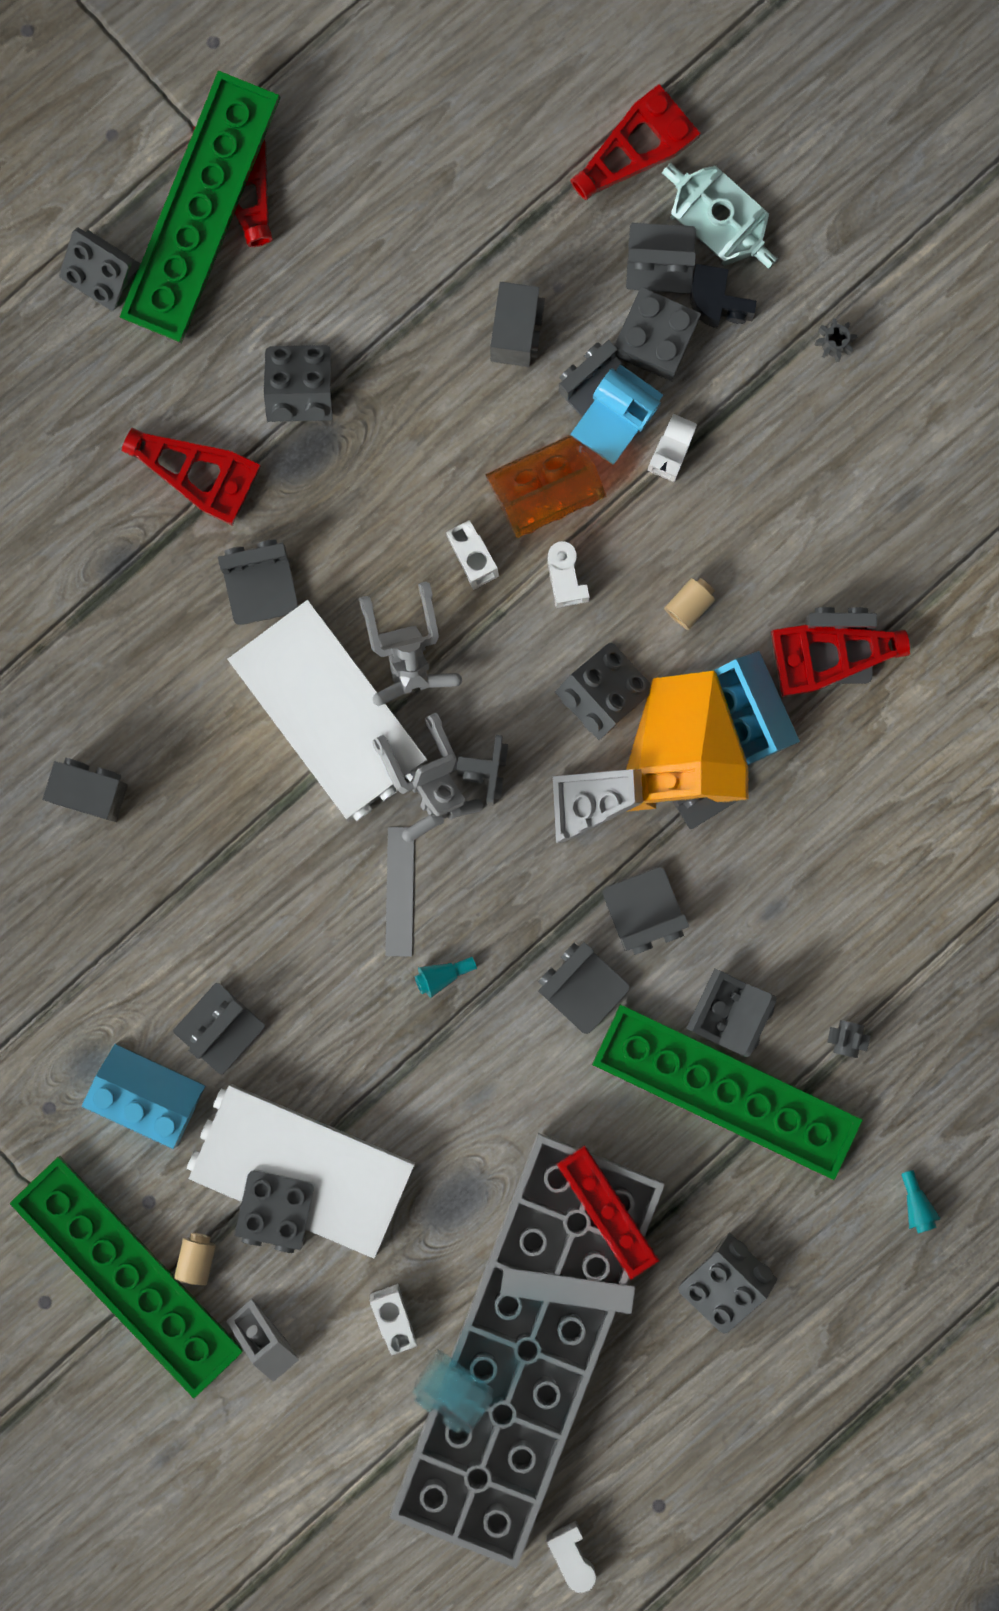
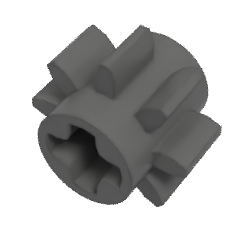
M833 318L829 329L823 325L820 326L818 331L824 338L817 339L815 346H822L824 350L822 354L823 359L830 355L835 357L836 362H839L843 352L847 355L853 353L854 349L848 343L856 341L857 335L850 334L848 330L849 322L843 326L837 323L836 318ZM833 334L836 335L838 340H842L840 346H836L835 341H829Z
M840 1020L838 1028L830 1027L827 1042L835 1044L833 1053L858 1058L859 1050L867 1051L871 1036L863 1034L865 1026Z

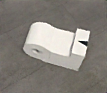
M673 414L647 471L675 482L697 424Z
M470 520L446 532L448 540L473 590L499 577L495 562Z
M567 542L553 544L548 552V568L556 608L589 602L587 584L578 586L574 568L577 559L576 550Z
M396 1284L371 1293L370 1304L390 1354L395 1355L417 1347L416 1338L399 1285Z
M574 1521L546 1535V1542L568 1586L575 1592L584 1593L594 1586L596 1575L593 1564L590 1560L583 1557L577 1542L582 1540L583 1536L577 1522Z

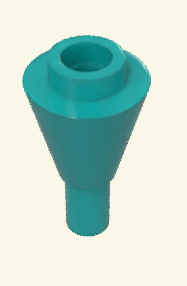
M469 957L454 964L447 963L418 967L419 974L414 977L420 993H427L432 998L455 981L458 976L477 969L473 957Z
M914 1170L902 1173L901 1176L908 1193L906 1196L909 1229L916 1228L919 1234L937 1228L935 1221L941 1218L923 1190H920Z

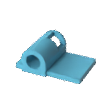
M622 365L616 371L611 368L593 394L594 402L571 432V436L614 465L636 433L643 431L658 410L663 394Z

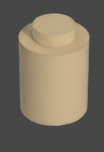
M691 578L664 609L679 625L689 630L714 603L715 599L712 594L715 591L702 578L698 581Z
M191 1233L190 1238H183L174 1276L176 1280L195 1285H207L216 1247L214 1243L210 1242V1236Z

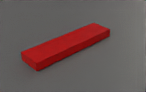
M585 1145L556 1163L630 1279H633L659 1262V1259Z

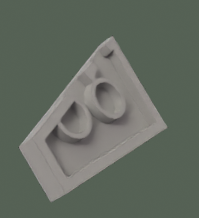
M641 769L553 776L556 843L566 842L642 804Z

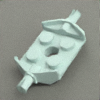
M672 163L668 164L662 174L672 181L678 189L671 219L674 220L676 218L684 226H694L696 228L695 236L722 259V265L755 256L770 269L778 258L764 247L763 237L769 213L717 166L703 168L689 175L686 173L684 175ZM717 205L726 206L730 211L729 218L722 221L715 219L712 215L713 207Z

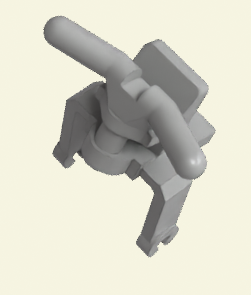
M427 581L418 583L428 628V635L425 637L421 635L416 626L378 635L370 597L364 596L359 598L361 610L366 620L371 649L380 657L389 656L392 680L395 683L374 694L373 702L377 706H381L403 694L411 693L414 688L420 687L423 690L436 687H456L462 683V677L457 673L427 675L426 670H429V664L424 657L423 651L425 646L436 644L439 638L432 604V590L430 583H427Z
M437 713L426 717L425 722L442 758L419 767L416 770L414 781L410 783L405 781L386 737L381 735L372 740L374 749L381 756L395 789L402 794L413 790L414 793L418 792L423 797L420 807L423 811L427 810L428 816L403 831L402 838L406 842H412L434 827L443 824L446 817L452 820L459 816L480 812L483 809V803L479 799L465 801L462 793L449 775L457 770L458 760L446 737L442 721Z

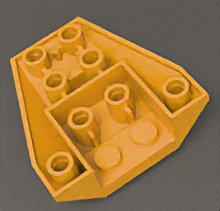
M715 671L653 678L650 695L647 697L626 770L641 769L643 803L626 812L656 809V802L704 797L716 802L749 799L748 764Z

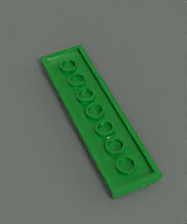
M218 70L119 316L121 319L182 344L281 99L278 94Z
M621 1004L592 1062V1065L832 1180H835L862 1122V1119Z
M58 1156L9 1203L193 1399L244 1351L61 1156Z

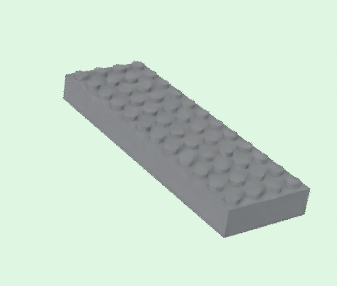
M537 1133L390 1513V1519L516 1569L615 1312L500 1295L504 1268L626 1285L629 1278L556 1164L579 1148L541 1133ZM590 1153L645 1237L665 1184L658 1179Z

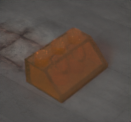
M571 435L485 474L506 521L516 538L533 533L542 526L555 520L563 519L566 515L583 507L591 506L596 501L607 497L595 464L580 441Z

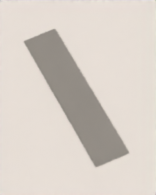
M388 827L385 956L412 957L414 840L406 842L402 838L403 831L409 827Z
M504 1268L500 1295L631 1314L635 1287Z

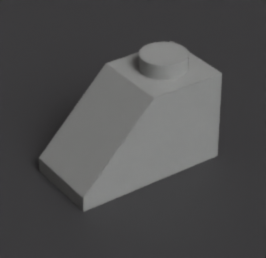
M252 1299L226 1320L251 1363L273 1382L299 1360L286 1338Z

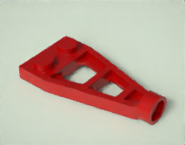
M658 84L633 104L587 166L570 179L571 184L584 200H588L597 192L676 157L700 138L701 133L663 87ZM640 123H646L660 140L657 148L646 153H637L628 142L629 135ZM616 147H620L631 160V163L617 172H611L604 164V159ZM589 177H592L595 180V184Z
M265 138L246 183V186L252 184L256 186L258 204L243 209L238 203L234 213L244 231L248 247L263 246L273 240L268 225Z
M133 427L128 432L121 450L132 457L138 458L202 512L233 526L261 468L259 464L229 450L146 434ZM143 441H145V448L139 451ZM164 449H171L186 455V460L179 473H172L159 464L158 460ZM195 462L213 463L220 468V473L211 491L203 492L190 482L188 473Z
M801 625L771 631L782 697L815 692L891 658L910 655V643L906 630L885 632L849 628L835 629V627L808 628V625ZM853 640H866L870 643L871 656L860 661L849 662L845 643ZM889 640H891L892 650L888 646ZM814 642H825L835 645L838 651V663L823 672L815 671L812 667L809 646Z

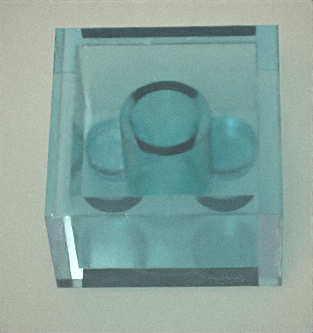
M440 1349L436 1351L418 1376L413 1387V1393L417 1396L415 1401L429 1412L436 1409L445 1416L443 1422L458 1433L463 1429L469 1434L494 1400V1389Z

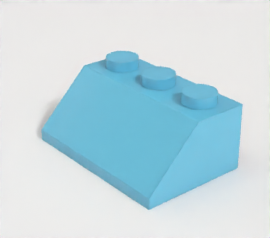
M760 651L737 658L714 670L717 673L748 765L800 742Z
M114 1044L96 1074L81 1107L174 1149L179 1145L206 1085Z

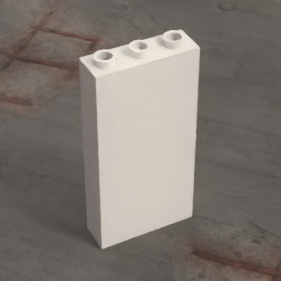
M308 600L227 659L348 821L353 817L356 821L362 819L373 810L370 804L378 798H381L384 802L397 792L381 756L374 749L372 740L381 735L386 737L404 779L407 777L410 782L414 780L416 770L428 762L387 705L377 706L374 704L373 696L377 692Z
M233 1084L229 1085L227 1090L221 1088L213 1106L218 1109L214 1121L207 1120L200 1136L205 1142L200 1152H193L187 1169L192 1171L189 1180L241 1202L247 1176L253 1170L310 1182L314 1186L305 1229L374 1259L415 1162Z

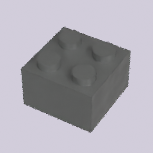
M507 282L499 283L490 346V362L529 367L530 359L537 358L540 331L535 330V325L542 326L545 298H539V287Z
M640 287L614 345L618 349L616 357L672 382L699 323L701 313Z
M65 758L64 763L54 761L42 800L117 823L128 784L120 781L122 775L97 767L96 773L88 771L89 765L69 758Z

